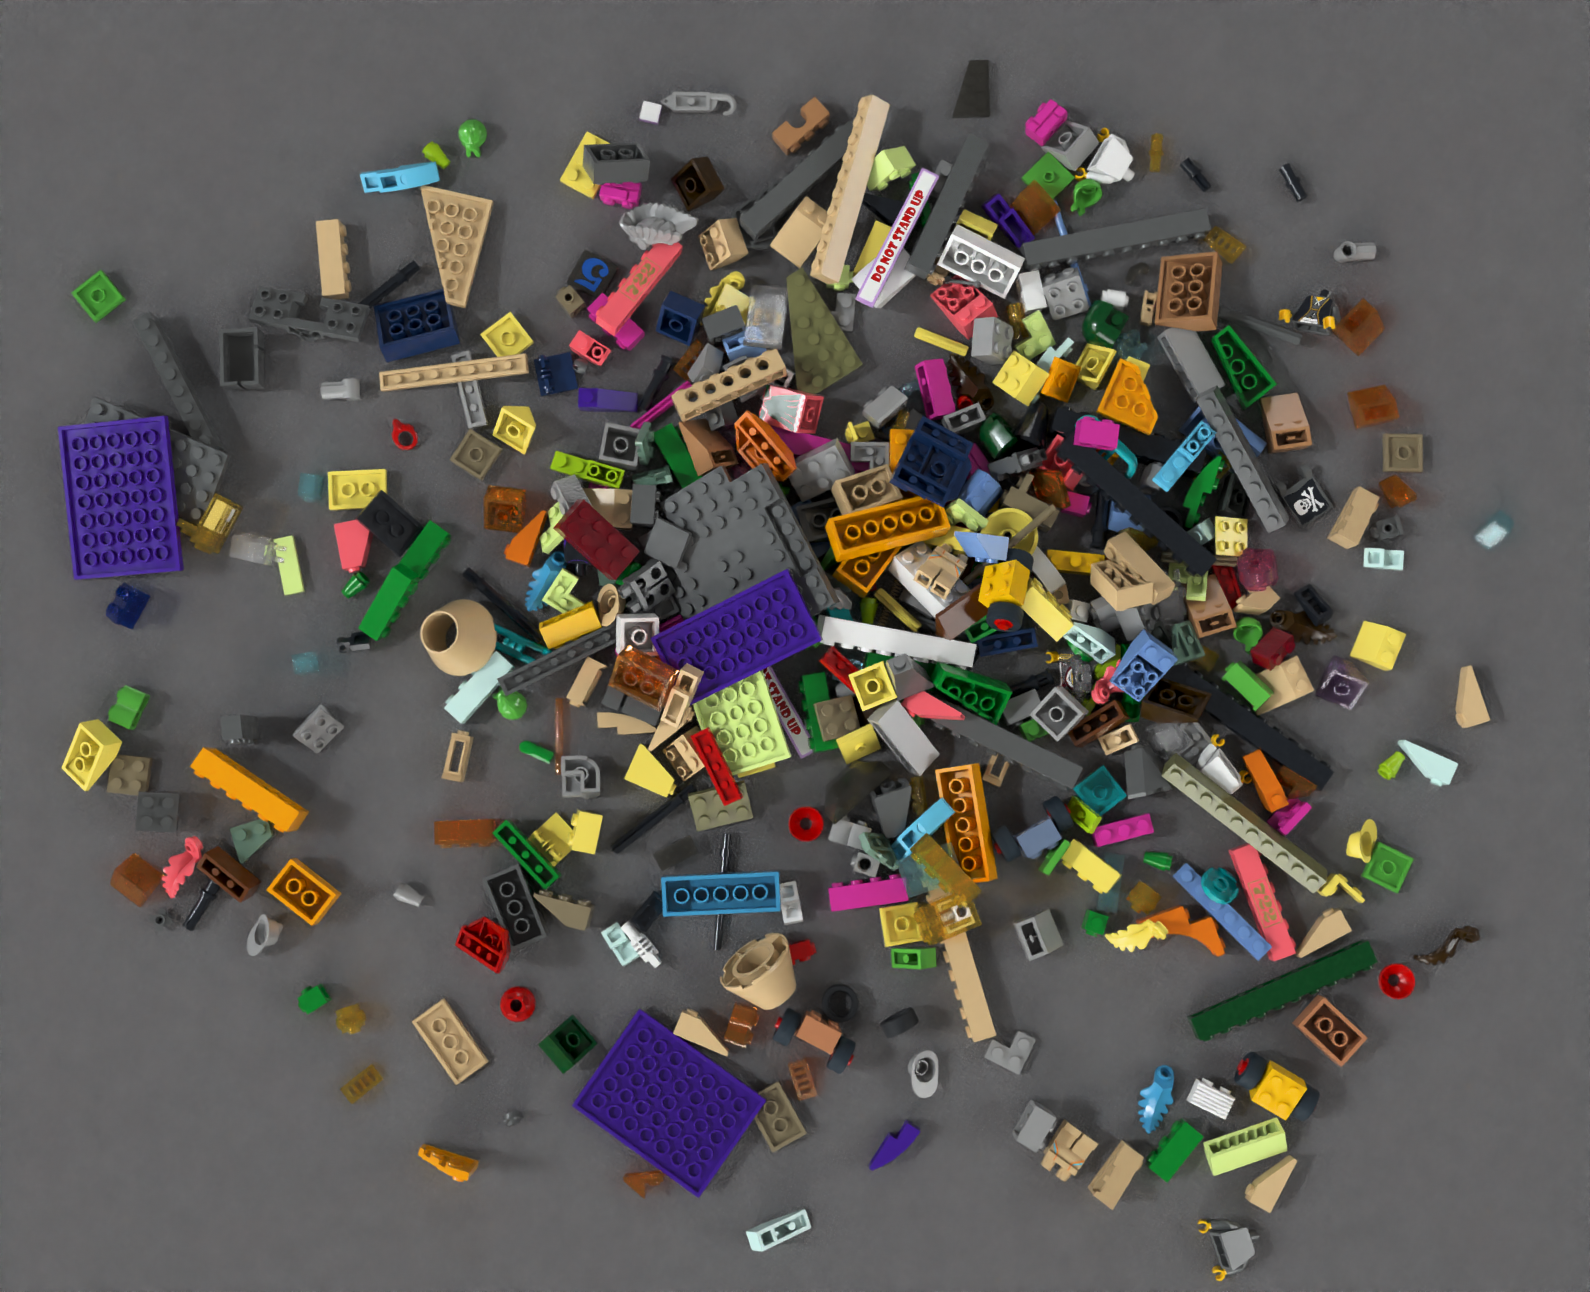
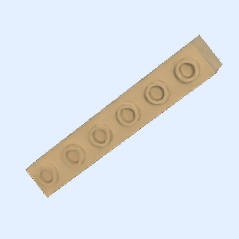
M777 349L767 350L756 358H749L738 366L729 367L725 372L713 374L705 381L695 382L687 389L676 391L671 395L672 401L682 422H685L787 376L786 366ZM762 366L768 367L766 370L759 369ZM744 374H750L748 378L742 377ZM726 382H732V383H733V384L730 385V386H725V385H724ZM709 390H715L712 394L707 393ZM693 397L698 398L694 402L689 401Z

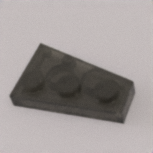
M988 60L969 61L952 118L990 117Z

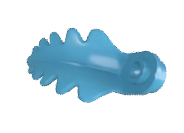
M554 552L546 560L542 568L532 573L536 581L529 582L528 584L533 590L526 592V595L530 596L525 598V601H527L525 603L527 611H537V607L543 609V604L548 606L547 603L542 601V598L561 569L567 566L563 552Z
M1167 1065L1157 1067L1154 1072L1153 1084L1140 1091V1095L1145 1099L1140 1100L1138 1105L1145 1109L1139 1110L1138 1114L1143 1115L1140 1118V1122L1145 1123L1142 1127L1146 1129L1148 1134L1151 1131H1155V1127H1159L1158 1120L1160 1122L1163 1121L1161 1113H1168L1165 1105H1171L1174 1102L1171 1095L1174 1072Z

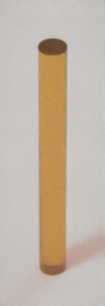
M555 698V775H561V756H563V698Z

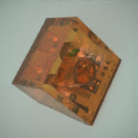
M488 485L483 498L484 529L519 533L524 525L526 490Z

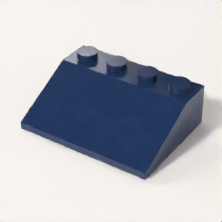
M444 289L374 306L379 346L386 362L460 344L452 305L446 303Z

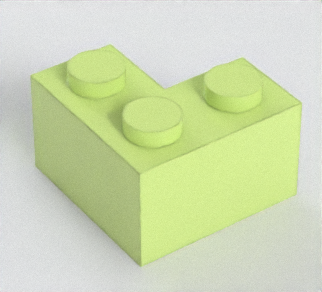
M905 146L882 150L875 157L867 183L870 191H882L888 186L887 183L890 180L898 177L905 178L911 173V169L916 164Z

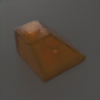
M1035 179L1009 206L1016 211L1034 236L1061 211L1059 206Z

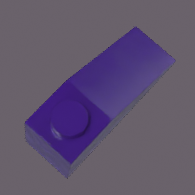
M579 388L578 408L580 411L637 413L638 393L599 388Z

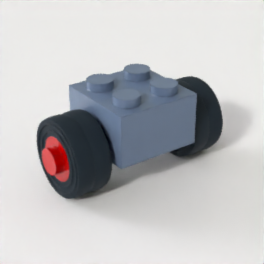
M1053 796L1043 802L1047 818L1041 819L1019 833L1011 835L1005 825L992 831L993 846L998 855L1001 854L1006 862L1014 860L1021 853L1023 857L1034 859L1042 854L1041 850L1045 848L1052 849L1059 845L1058 841L1062 839L1059 833L1072 827L1074 824L1068 806L1063 804L1058 796Z

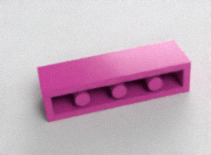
M900 874L889 875V879L883 880L881 876L872 877L869 882H862V879L851 880V884L843 885V882L831 883L832 887H828L832 912L909 901L906 879L901 877Z

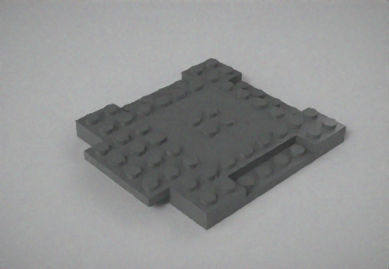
M768 463L758 465L734 481L730 478L725 466L721 465L660 502L668 522L692 533L679 569L661 562L667 574L666 577L670 579L676 591L672 596L684 620L786 569H789L812 617L840 602ZM652 530L639 537L644 550Z

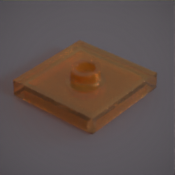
M1033 469L1029 472V474L1034 476L1032 484L1038 500L1049 506L1053 504L1056 508H1068L1071 506L1061 471Z

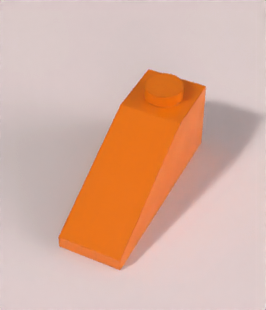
M542 510L511 540L510 544H507L504 551L507 560L530 568L540 540L539 537L542 534L548 517L546 511Z
M1261 749L1242 756L1264 809L1274 812L1289 805L1284 791Z

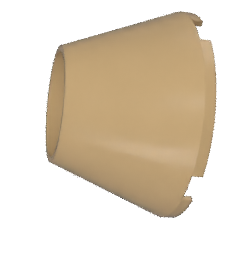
M460 599L447 603L431 613L421 626L420 636L429 656L440 670L450 675L466 676L474 671H479L490 660L496 646L497 631L494 628L492 615L484 606L475 601ZM455 622L457 627L456 639L447 648L446 633L450 625Z
M769 933L765 935L766 938L760 941L754 939L744 945L727 961L722 969L724 975L723 977L720 976V982L725 989L764 1010L778 1007L789 999L796 989L789 943L786 937L780 933Z

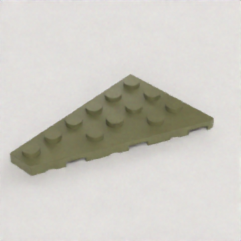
M802 267L786 277L797 390L817 395L863 364Z

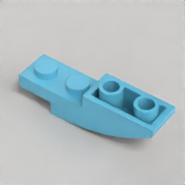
M436 161L402 165L398 168L368 171L360 174L364 193L380 191V193L391 192L440 181Z
M1201 420L1161 467L1152 481L1168 492L1217 432Z
M943 797L915 820L891 845L900 863L904 862L955 813Z

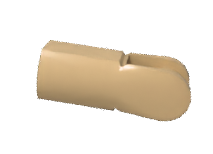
M1145 290L1140 325L1152 326L1158 292L1149 293L1148 290ZM1151 300L1152 305L1146 304V301Z

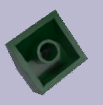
M572 1014L538 1045L564 1074L598 1043Z

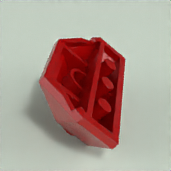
M482 917L469 925L461 927L455 946L498 974L504 970L511 952L508 930L488 917Z

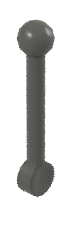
M950 276L944 277L945 284L957 283L971 285L975 288L981 286L980 281L970 282L951 279Z

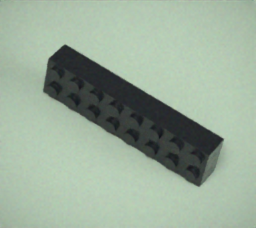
M1066 406L1058 407L1052 416L1047 436L1055 438L1058 434L1065 438L1069 432H1075V424L1080 417L1091 414L1082 411L1076 413L1072 411V408ZM1098 417V419H1099L1101 422H1102V420H1105V419H1106V420H1109V419L1104 418V417ZM1117 422L1120 425L1118 439L1134 453L1137 462L1148 466V464L1154 461L1165 464L1183 442L1179 439H1165L1164 435L1158 433L1147 435ZM1202 450L1181 476L1193 479L1201 473L1207 450Z

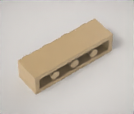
M339 219L316 221L322 296L329 299L349 298V292L352 289L351 282L347 277V273H350L349 263L346 262L348 247L344 243V237L347 236L346 227Z
M1126 531L1107 541L1104 553L1108 559L1126 568L1127 573L1131 575L1136 573L1140 575L1139 579L1145 582L1148 580L1153 582L1152 605L1171 596L1175 583Z

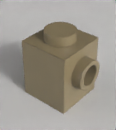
M571 285L567 288L563 287L557 292L556 299L571 318L586 308L585 302Z

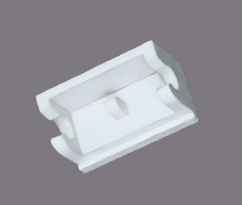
M1039 270L1018 274L1015 278L1022 314L1027 315L1037 310L1042 311V309L1047 307Z

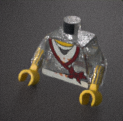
M1056 651L1046 652L1045 654H1050L1052 657L1046 663L1060 661L1061 685L1078 702L1082 703L1085 695L1091 692L1092 676L1090 674V665L1083 663L1080 656L1074 653H1060L1059 655Z

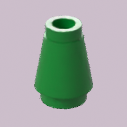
M361 571L354 573L341 592L350 599L367 588L370 580Z
M1145 851L1143 863H1147L1162 871H1170L1173 856L1168 855L1167 852Z

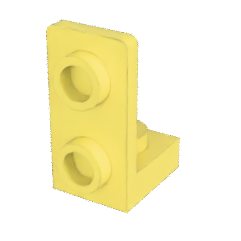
M869 421L853 426L852 422H848L847 429H845V437L848 443L869 442L875 439Z
M1331 873L1327 877V882L1317 890L1321 896L1327 897L1334 894L1338 888L1336 886L1339 885L1357 902L1363 903L1365 901L1361 897L1362 892L1354 886L1351 888L1347 884L1348 880L1341 874Z

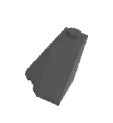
M905 653L886 661L885 667L898 696L896 698L898 701L934 687L927 671Z
M1140 743L1130 746L1131 750L1124 751L1128 799L1176 788L1162 777L1164 764L1149 745L1142 747Z
M881 778L866 783L885 838L898 837L905 831L912 790L906 778H899L898 781H891L890 778Z

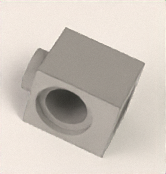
M858 851L857 855H853L850 865L853 866V871L876 877L880 862L870 855ZM863 858L870 860V867L867 869H862L859 865Z

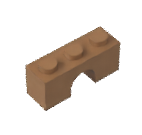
M813 97L801 108V116L806 121L804 126L795 128L785 121L772 132V139L786 155H789L791 152L795 153L801 147V143L805 140L809 141L815 135V131L819 128L823 129L829 123L830 113L816 97Z

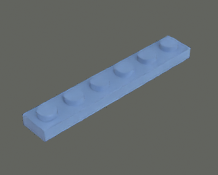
M1187 863L1172 876L1257 961L1272 948L1229 904H1220L1211 900L1202 888L1201 877Z

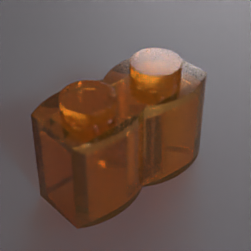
M735 1002L723 1041L742 1048H746L747 1044L751 1045L754 1033H751L753 1025L757 1026L760 1016L756 1014L757 1009Z

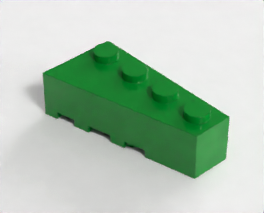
M1230 325L1211 339L1243 411L1277 385Z
M939 661L930 677L937 689L958 700L967 708L974 710L978 715L983 718L985 717L994 725H997L1012 694L1011 689L1003 681Z

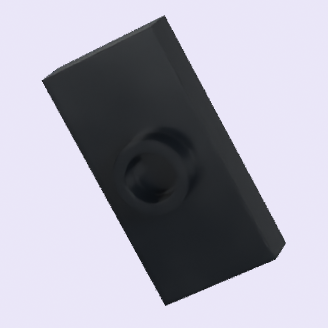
M653 891L629 921L644 934L663 911L662 896Z

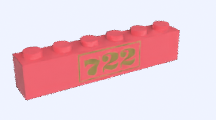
M679 242L673 245L664 243L652 244V249L650 251L646 250L642 255V261L639 265L635 264L632 267L630 276L627 279H622L617 292L613 291L609 295L608 303L597 310L596 324L615 337L681 255L683 245Z
M1249 843L1228 850L1258 931L1272 946L1267 952L1269 960L1277 961L1296 954L1294 949L1296 948V943L1293 937L1289 936L1287 931L1289 929L1288 922L1282 917L1280 912L1282 911V906L1273 894L1275 893L1274 885L1267 878L1268 869L1264 863L1262 864L1259 857L1262 854Z

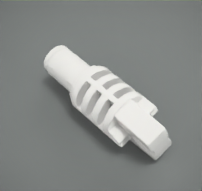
M628 920L620 928L629 937L631 946L644 962L649 961L656 968L662 963L657 956L659 951L642 932L639 933L634 925L629 922L630 920Z

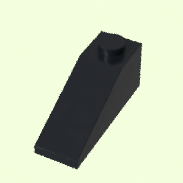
M864 193L862 204L890 227L893 226L904 205L902 201Z

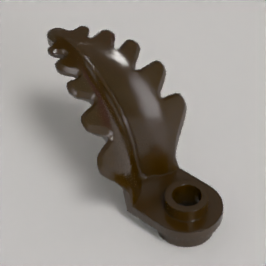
M951 353L948 363L951 365L947 369L952 370L948 374L949 377H956L951 384L953 386H960L956 391L957 394L972 397L975 404L979 402L982 410L991 409L994 405V399L989 388L985 385V374H976V366L969 368L970 362L968 360L964 363V357L959 358V354L954 355Z
M1277 610L1270 616L1271 625L1277 629L1289 631L1293 635L1295 643H1299L1301 638H1303L1304 644L1308 645L1312 639L1313 643L1317 645L1319 640L1324 644L1326 639L1330 642L1337 637L1334 629L1329 630L1330 625L1323 626L1324 623L1316 627L1307 618L1308 615L1304 610L1296 614Z
M1464 926L1463 929L1456 927L1439 948L1428 954L1414 955L1413 958L1420 963L1425 962L1426 965L1432 963L1435 966L1438 961L1444 964L1448 956L1450 958L1454 956L1460 939L1468 943L1479 941V930L1471 926Z

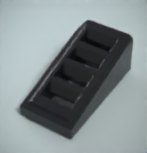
M1310 583L1294 592V596L1316 627L1332 617L1334 611ZM1309 592L1310 595L1304 598L1303 595Z

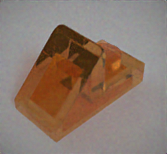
M1396 474L1378 482L1391 508L1396 506L1402 507L1417 500L1416 493Z
M1284 765L1276 774L1279 783L1290 788L1286 796L1287 800L1308 797L1317 788V785Z
M660 1170L625 1173L623 1177L624 1182L644 1199L647 1196L646 1183H649V1186L660 1185V1182H663L665 1178L664 1173Z

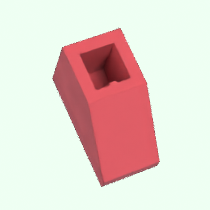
M580 330L569 344L571 351L600 367L611 353L609 348Z

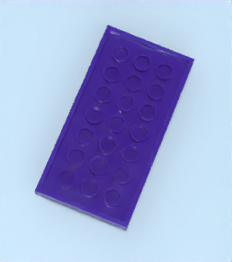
M786 569L651 637V640L674 686L681 668L686 663L704 671L690 704L692 705L822 641L823 638L789 569Z

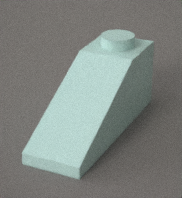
M1073 622L1074 626L1063 635L1065 639L1100 664H1103L1115 655V639L1100 628Z
M1407 740L1398 741L1397 744L1426 778L1431 779L1430 783L1440 787L1450 784L1458 763Z
M802 1209L762 1223L747 1230L746 1234L751 1249L763 1252L810 1229L811 1225L806 1210Z

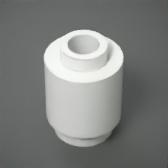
M1107 289V291L1102 290L1100 300L1112 304L1114 309L1122 311L1128 305L1129 296H1126L1124 291Z

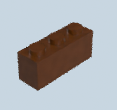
M1113 700L1082 719L1068 732V735L1076 747L1082 748L1124 723L1130 717L1122 703Z
M219 846L205 852L196 866L239 903L252 897L262 882Z

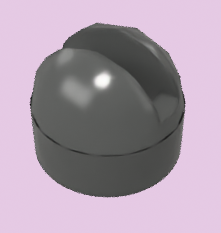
M576 359L573 365L575 372L584 375L588 360Z

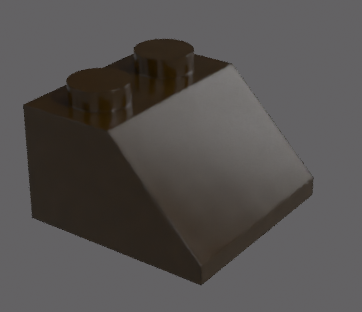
M708 156L691 159L671 178L688 212L710 202L725 190Z

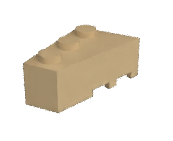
M1360 486L1353 489L1327 539L1345 549L1358 545L1370 522L1371 515L1379 506L1377 502L1380 497Z
M1110 560L1091 564L1090 584L1116 611H1124L1128 608L1152 603L1153 582L1149 580L1145 582L1139 579L1140 575L1136 573L1133 575L1127 573L1126 568Z
M1121 1140L1091 1181L1088 1189L1094 1197L1113 1210L1126 1187L1131 1182L1135 1172L1143 1165L1144 1157Z

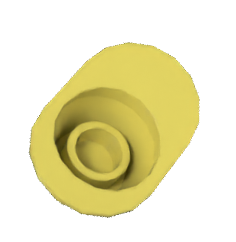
M1367 819L1364 822L1361 831L1352 833L1349 836L1346 849L1347 856L1361 858L1365 863L1370 862L1377 839V827L1372 819Z

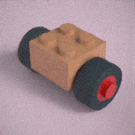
M787 1008L783 1016H779L774 1027H776L772 1039L787 1046L793 1035H796V1037L831 1054L826 1067L841 1074L854 1058L853 1052L856 1043L841 1036L842 1031L839 1023L831 1019L828 1021L822 1019V1014L817 1011L811 1010L809 1012L806 1010L802 1018L800 1013Z

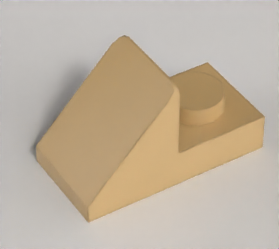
M1131 723L1098 738L1106 755L1139 741Z

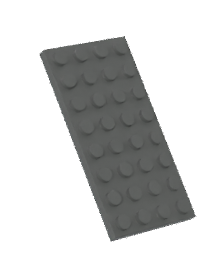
M93 397L85 424L145 417L99 397ZM169 428L178 516L203 526L212 511L231 454Z

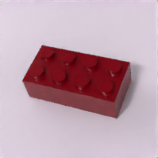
M578 499L553 527L556 532L610 580H616L640 552L584 499Z

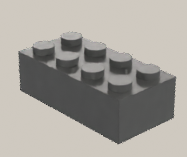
M521 864L482 878L499 924L509 932L511 951L550 935Z

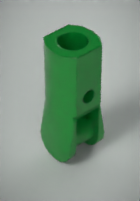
M523 741L519 745L521 752L548 764L551 763L555 752L530 741Z

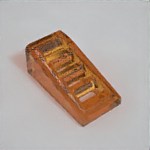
M698 339L691 344L673 369L685 381L690 379L687 373L696 361L693 357L696 356L698 358L700 355L698 352L702 351L705 347ZM683 367L688 370L686 373L682 370Z
M807 1058L789 1062L788 1067L798 1100L801 1101L817 1096ZM805 1066L804 1070L794 1072L795 1068ZM807 1073V1077L800 1079L796 1078V1076ZM809 1080L810 1084L799 1087L798 1083ZM804 1089H812V1091L808 1093L801 1094L800 1092Z

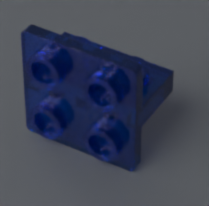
M124 582L122 586L120 585L117 588L113 603L111 602L107 606L106 616L115 624L123 625L133 630L151 596Z

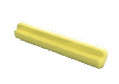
M920 327L916 329L914 337L963 357L966 356L969 349L967 345Z
M880 588L876 591L874 596L913 632H917L921 628V623L884 589Z

